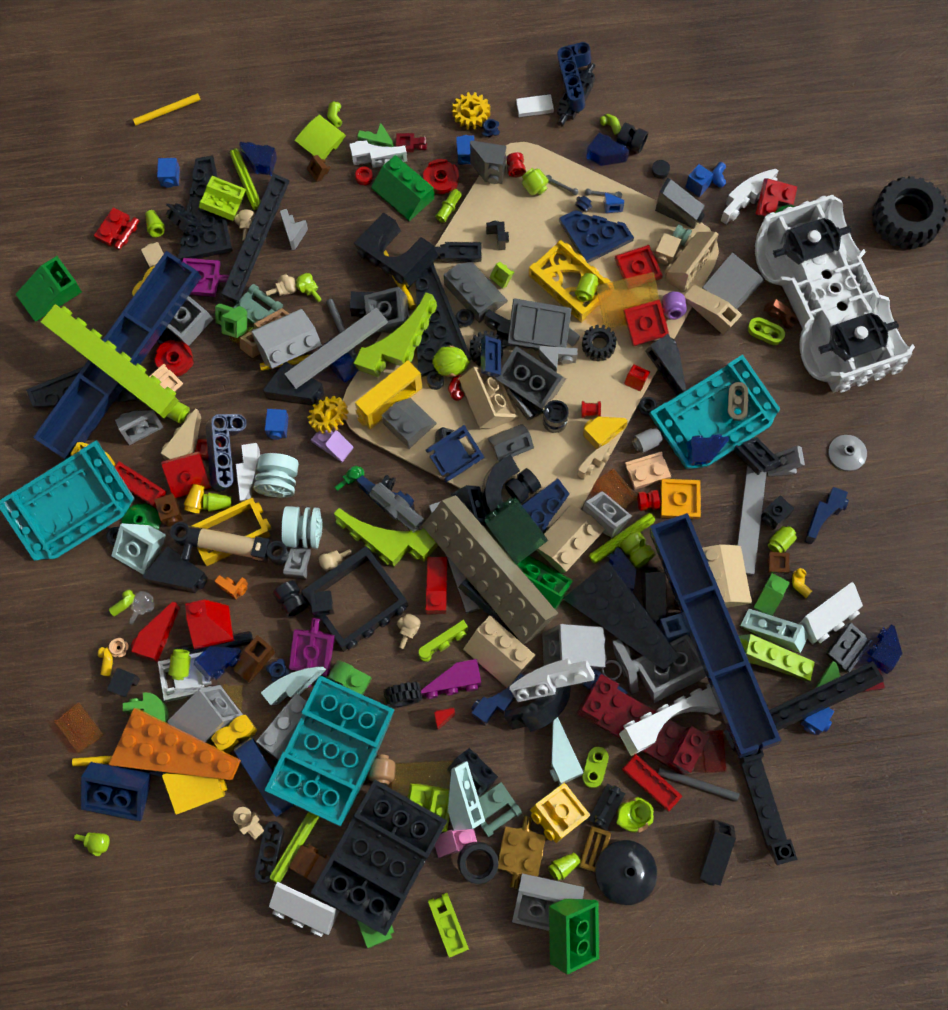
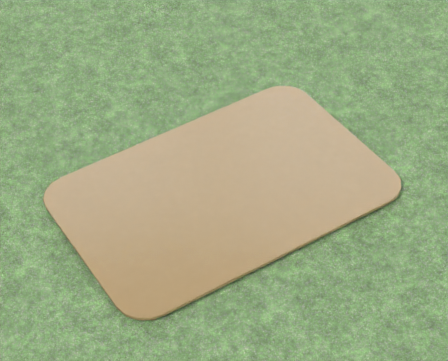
M516 142L506 145V157L514 152L522 153L526 172L531 168H538L545 176L551 175L552 179L572 189H578V194L573 195L570 191L550 182L546 185L548 189L543 194L530 195L522 185V176L517 178L509 176V166L506 162L502 184L485 182L479 175L435 246L440 247L445 242H481L482 260L481 262L473 263L508 300L506 304L495 311L496 314L510 320L514 298L562 306L528 276L529 267L543 257L559 240L568 243L573 251L579 254L560 224V217L574 210L581 211L582 214L604 217L608 221L615 223L618 221L623 222L634 236L632 242L588 263L590 266H594L600 275L612 282L613 292L582 323L571 314L569 327L578 333L580 338L573 347L567 343L566 348H577L576 363L572 364L558 362L557 373L567 379L557 395L552 399L562 401L568 407L569 415L566 428L559 433L549 432L543 425V414L527 420L515 403L514 405L519 415L518 419L495 428H479L462 385L460 384L459 387L464 392V397L459 401H455L451 398L448 391V386L453 377L443 375L444 385L439 390H433L427 384L428 375L421 377L422 389L414 394L411 399L437 424L409 449L383 424V421L370 430L367 426L363 427L357 420L358 415L355 412V402L400 367L387 361L386 368L381 372L379 378L358 370L346 389L342 401L345 402L349 411L346 414L348 418L345 421L348 427L359 437L442 480L449 476L448 472L441 476L429 457L435 453L434 450L427 453L425 449L435 443V435L438 429L445 427L456 430L465 425L485 458L448 481V483L459 489L466 485L480 486L481 492L487 472L498 462L488 437L523 424L530 432L534 449L516 455L513 459L520 472L528 468L541 484V488L534 494L529 493V498L524 502L556 478L561 481L570 493L546 527L550 528L570 505H574L579 509L582 508L605 466L604 462L600 468L595 466L591 475H586L584 480L577 477L578 469L582 463L596 450L583 436L584 425L590 419H596L597 416L581 418L582 401H585V403L601 401V417L626 418L628 424L658 370L645 350L659 339L633 346L623 310L659 299L661 302L663 296L672 291L685 295L694 284L703 288L715 267L719 249L716 241L713 253L684 292L665 281L667 275L665 271L669 265H662L658 261V266L663 275L662 279L628 290L616 264V255L650 245L653 252L656 242L661 241L663 234L666 233L672 236L678 224L682 225L684 229H691V237H694L696 232H712L710 228L702 222L701 224L697 223L694 229L656 212L657 201L539 145L528 142ZM589 188L591 191L622 192L621 199L624 200L623 212L605 213L604 196L594 194L587 196L585 190ZM578 196L589 198L592 205L591 210L588 209L587 212L580 210L575 205L576 198ZM495 220L504 221L505 232H509V243H506L505 250H498L497 234H486L487 222ZM680 245V246H679V249H678V251H677V253H678L680 250L683 251V250L685 249V247H683V246ZM557 254L554 256V262L556 265H559V257L562 261H565L566 258L561 254ZM435 259L433 261L455 316L458 311L466 308L444 285V274L457 264L468 262H445ZM550 261L541 269L544 270L551 267ZM498 262L507 265L508 269L514 271L507 287L503 289L489 278L495 264ZM561 272L563 275L561 287L565 289L578 286L581 278L579 273ZM556 273V277H553V278H552V279H554L555 281H558V280H559V277H558L557 273ZM415 280L408 291L416 304ZM598 286L594 295H599L602 292ZM575 292L570 293L573 297L576 296ZM593 300L584 302L583 306L586 307ZM686 302L687 311L681 318L673 320L664 315L669 335L673 339L677 336L692 308L688 302ZM408 306L409 317L413 314L416 308L411 310ZM463 317L461 320L466 321L468 318ZM474 318L470 326H459L469 353L470 341L473 340L474 335L478 336V332L484 334V331H487V334H490V331H492L494 336L497 334V330H492L485 324V319L478 323ZM599 324V328H602V325H605V329L610 327V332L614 331L617 338L615 352L610 358L607 357L605 361L600 358V361H597V358L591 360V356L587 357L585 355L586 352L582 350L583 335L591 326L595 328V325ZM382 332L375 343L383 340L392 333ZM595 338L592 344L596 348H604L606 341L603 338ZM416 346L414 350V357L411 363L418 370V352ZM507 346L503 348L501 369L515 347ZM519 347L531 356L535 357L536 359L544 363L539 358V350L534 351L531 348ZM471 357L468 367L460 375L463 376L473 367H481V364L480 366L476 365V361L473 362ZM633 364L650 371L641 391L624 384ZM436 377L435 379H432V383L435 384L436 381L440 382L439 378ZM624 430L607 443L610 445L609 453L612 454ZM466 437L459 439L468 455L472 454L474 450ZM515 474V475L511 476L510 478H508V479L506 480V482L504 483V485H505L508 481H510L512 478H516V479H517V474ZM503 485L501 491L502 500L510 515H512L511 512L524 502L521 504L516 503Z

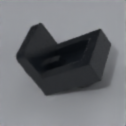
M495 220L487 222L486 234H497L498 250H505L506 243H509V232H505L504 221Z

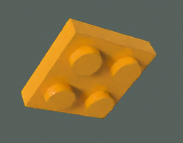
M661 479V518H675L688 513L690 519H700V480Z

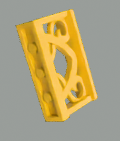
M559 240L543 257L529 267L528 276L563 307L572 308L571 314L581 323L613 292L612 282L600 275L594 266H590L582 255L576 254L572 247L562 240ZM557 254H561L566 258L565 261H562L559 257V265H556L554 262V256ZM550 261L551 267L542 270L541 268ZM561 272L579 273L580 277L584 276L585 273H592L597 276L598 287L602 292L599 295H594L593 301L584 307V302L578 300L577 296L573 297L570 295L571 292L576 291L577 287L565 289L561 287L563 283ZM556 273L559 277L558 281L552 279L553 277H556Z

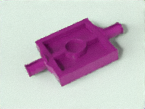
M183 258V262L197 270L202 277L190 295L216 297L219 282L226 283L229 275H220V261Z
M311 618L310 630H294L289 669L299 671L313 667H324L326 670L321 675L328 676L330 673L334 635L318 631L320 619Z

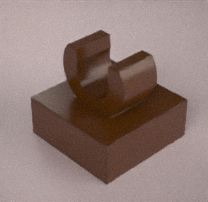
M318 155L312 156L307 167L308 172L316 182L322 181L324 175L328 174L331 169L330 166H326V161Z
M769 552L768 573L788 574L790 553Z

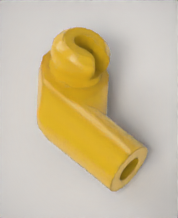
M798 568L792 574V585L801 595L807 598L812 590L805 585L806 571Z

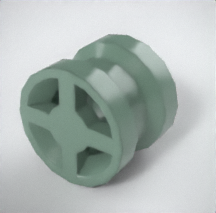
M678 224L672 236L681 239L680 245L685 247V243L691 236L692 230L684 229L682 225Z

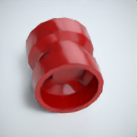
M514 152L506 157L510 177L517 178L526 173L522 153Z
M651 490L649 493L644 491L637 493L640 511H646L648 508L660 509L658 490Z

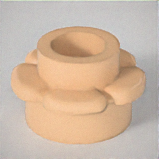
M122 638L114 639L109 644V650L112 652L113 657H123L129 648L128 643Z

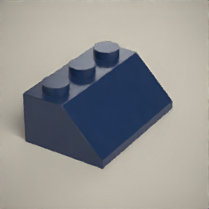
M90 762L81 776V810L141 821L150 791V773Z

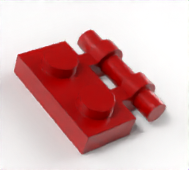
M113 207L94 234V237L110 247L116 241L114 247L120 250L123 245L125 246L128 243L129 236L136 231L140 221L133 217L131 222H128L130 219L129 215Z

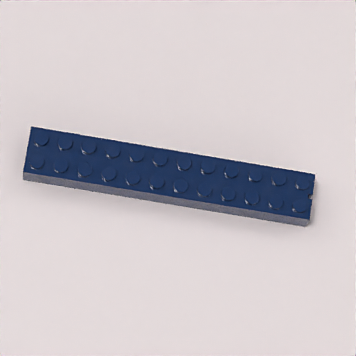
M166 251L106 334L103 341L106 343L109 340L117 347L115 351L119 354L122 351L132 358L130 362L133 365L141 364L202 278L198 271L188 264L182 263L180 259ZM88 360L33 438L62 458L68 459L72 456L71 452L77 442L85 443L124 387Z
M688 513L650 526L649 534L663 569L666 572L667 579L738 757L742 758L756 753L759 748L762 751L779 745L781 738Z

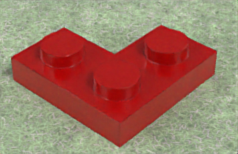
M764 178L756 215L766 217V215L775 212L778 202L793 205L797 186Z

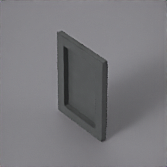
M514 298L507 344L538 349L540 346L566 348L572 308Z

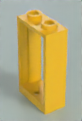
M407 360L355 402V412L358 415L357 420L359 423L371 430L382 421V414L393 404L411 398L421 390V373Z
M253 498L247 499L192 525L208 529L252 508L261 529L245 537L255 538L257 536L268 538L271 536L268 530L272 529L267 518L263 520L260 515L263 513L260 503H255ZM197 547L206 566L232 555L219 551L209 553L208 549Z

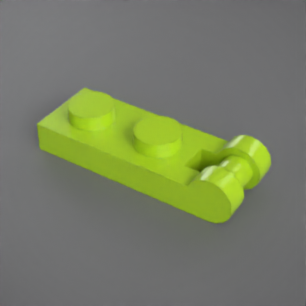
M462 620L419 649L421 661H430L432 654L438 650L440 652L444 651L453 640L459 641L464 638L468 631L465 621Z
M448 893L442 894V897L434 900L432 898L428 900L449 958L469 950ZM445 905L447 911L439 914L438 908Z

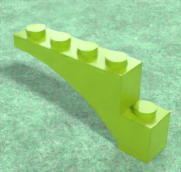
M425 293L413 314L397 330L369 347H361L354 362L357 369L379 378L381 372L386 368V361L399 366L407 360L411 362L414 357V350L421 342L422 333L429 325V318L436 310L437 302L434 296Z
M340 508L334 513L335 522L342 529L346 527L351 531L350 535L355 540L363 541L365 543L364 546H367L371 553L375 551L380 555L379 559L386 565L390 564L394 567L409 550V554L414 559H421L424 562L439 546L424 528L414 533L411 531L387 530L361 522Z
M752 634L739 636L749 663L767 667L804 681H811L814 661Z

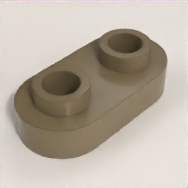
M736 382L729 388L728 414L731 419L741 421L747 416L748 388L744 383ZM741 391L742 395L737 396L735 392ZM736 409H740L742 411L740 414L734 413Z

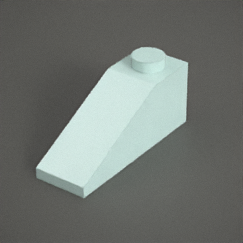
M748 609L741 623L742 628L781 647L801 653L809 636L803 625L752 609Z
M557 717L552 724V770H550V774L554 782L558 781L559 785H562L564 782L566 783L582 776L583 771Z
M467 761L451 769L448 813L454 831L473 829L485 821Z

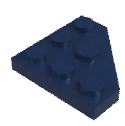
M577 210L559 218L563 229L578 253L585 258L587 263L634 240V236L623 222L618 221L615 223L608 221L604 217L582 214L581 211Z

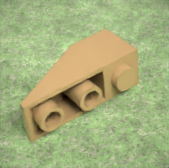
M695 284L684 295L686 302L723 335L742 316L729 302Z
M196 408L187 415L184 424L175 430L174 437L170 442L165 443L161 454L165 460L195 452L201 422V415Z

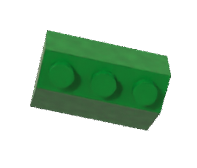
M396 155L382 166L371 186L373 191L408 221L412 220L434 200V187Z
M522 552L514 563L556 610L573 580Z
M563 899L549 906L550 964L567 975L599 959V901Z

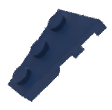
M556 478L512 511L511 514L535 544L570 493L561 481Z

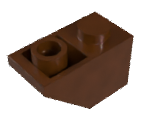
M257 635L243 651L234 671L250 683L276 652L273 647Z

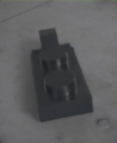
M445 242L440 247H435L439 255L436 259H440V261L481 262L482 260L481 242Z

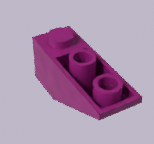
M477 659L454 664L421 690L422 697L433 699L437 698L438 694L455 695L459 690L466 689V692L478 690V687H481V678Z

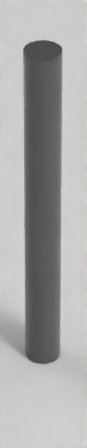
M329 299L326 303L340 334L346 329L333 299ZM354 348L348 351L352 364L355 365L354 362L357 354Z
M661 767L659 768L658 774L662 777L738 801L739 793Z

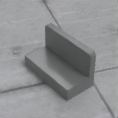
M523 424L488 437L498 461L510 454L514 457L534 449L530 432Z

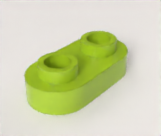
M753 318L749 323L748 332L750 335L771 345L780 344L785 337V331L782 327L763 318Z
M594 747L590 750L587 757L582 780L589 788L599 787L604 778L609 756L602 747ZM595 754H601L602 760H596ZM591 773L596 774L597 779L591 780L589 775Z

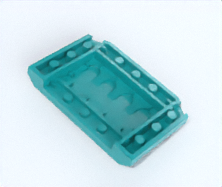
M741 355L687 391L654 409L649 415L686 469L710 466L732 452L736 445L740 446L743 442L751 440L768 429L780 408L744 355ZM736 382H742L748 388L747 416L741 421L731 419L728 414L729 388ZM736 391L735 394L737 396L742 395V392ZM740 409L734 411L735 414L742 412Z
M96 440L20 489L0 500V510L34 561L56 559L124 517L134 497Z

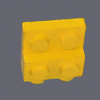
M565 782L530 809L532 820L536 824H541L545 829L544 834L546 838L550 841L553 840L555 843L559 842L591 816Z

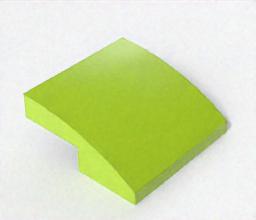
M318 115L302 130L295 141L314 156L318 155L321 159L325 160L333 148L335 150L338 148L346 135L321 115Z
M211 176L200 201L199 208L233 221L246 189Z
M410 783L408 799L447 820L442 832H447L450 818L448 813L450 790Z

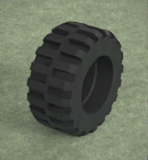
M908 176L907 179L900 177L897 181L892 180L882 189L872 210V222L876 226V232L882 235L881 238L885 242L888 240L891 242L890 245L894 247L898 245L901 249H906V247L916 249L917 246L924 247L927 243L934 240L946 221L948 205L945 204V196H941V190L938 187L935 188L932 182L929 181L928 183L924 181V178L920 177L915 179V176ZM899 204L912 205L922 213L924 220L920 222L905 220L897 213L895 206Z

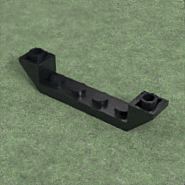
M759 748L756 753L740 758V765L765 845L776 865H781L798 859L792 840H787L762 762L764 753Z

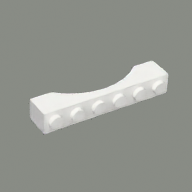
M710 684L706 685L707 689L703 691L699 688L691 692V697L685 698V696L676 699L674 701L675 704L670 707L666 704L658 708V713L654 715L649 712L640 717L641 721L635 723L633 720L623 726L624 730L619 735L630 755L632 756L655 743L664 723L676 715L688 712H704L712 715L719 713L720 709Z

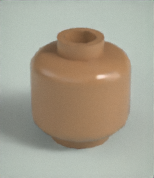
M377 755L368 772V779L371 782L377 780L389 786V783L395 779V762L389 759L388 755Z

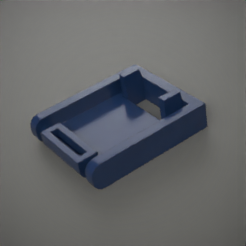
M462 425L425 449L427 453L434 450L435 453L429 457L441 476L448 472L449 476L444 478L445 482L450 481L485 458L465 425ZM466 437L474 452L468 455L459 439Z

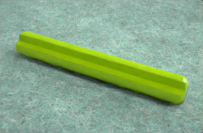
M235 148L230 151V156L243 187L246 189V194L253 210H258L261 203L239 149Z
M651 513L646 514L596 549L589 556L594 564L598 563L619 548L620 544L629 536L639 531L642 532L655 522L654 516Z
M308 811L270 875L272 881L281 883L301 845L304 844L320 816Z

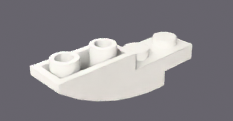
M772 169L759 173L736 187L728 196L726 202L728 207L724 210L721 221L727 225L730 220L734 221L741 208H745L749 202L755 204L760 197L764 178L777 181L778 170Z
M564 659L525 675L510 686V690L516 700L521 702L554 695L556 688L592 681L595 674L587 661L571 664L569 659Z

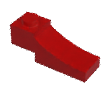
M427 557L426 614H446L447 557Z

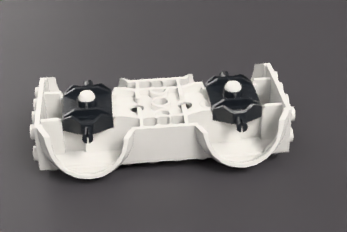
M830 195L827 197L821 196L815 201H806L799 206L788 207L781 212H772L766 215L756 237L755 256L763 277L768 282L782 285L803 329L800 336V353L805 368L814 378L828 382L833 393L838 391L842 393L849 390L852 386H863L870 380L874 379L877 381L884 378L887 374L892 373V375L901 372L905 364L908 363L915 347L913 344L910 347L907 346L897 330L899 324L896 320H893L890 310V300L886 296L879 295L861 259L865 254V250L860 251L850 235L851 228L849 225H846L844 219L843 203L834 195ZM824 270L830 271L832 277L825 279L821 272ZM836 286L840 292L834 293L830 287ZM844 302L847 305V310L840 311L837 308V303Z

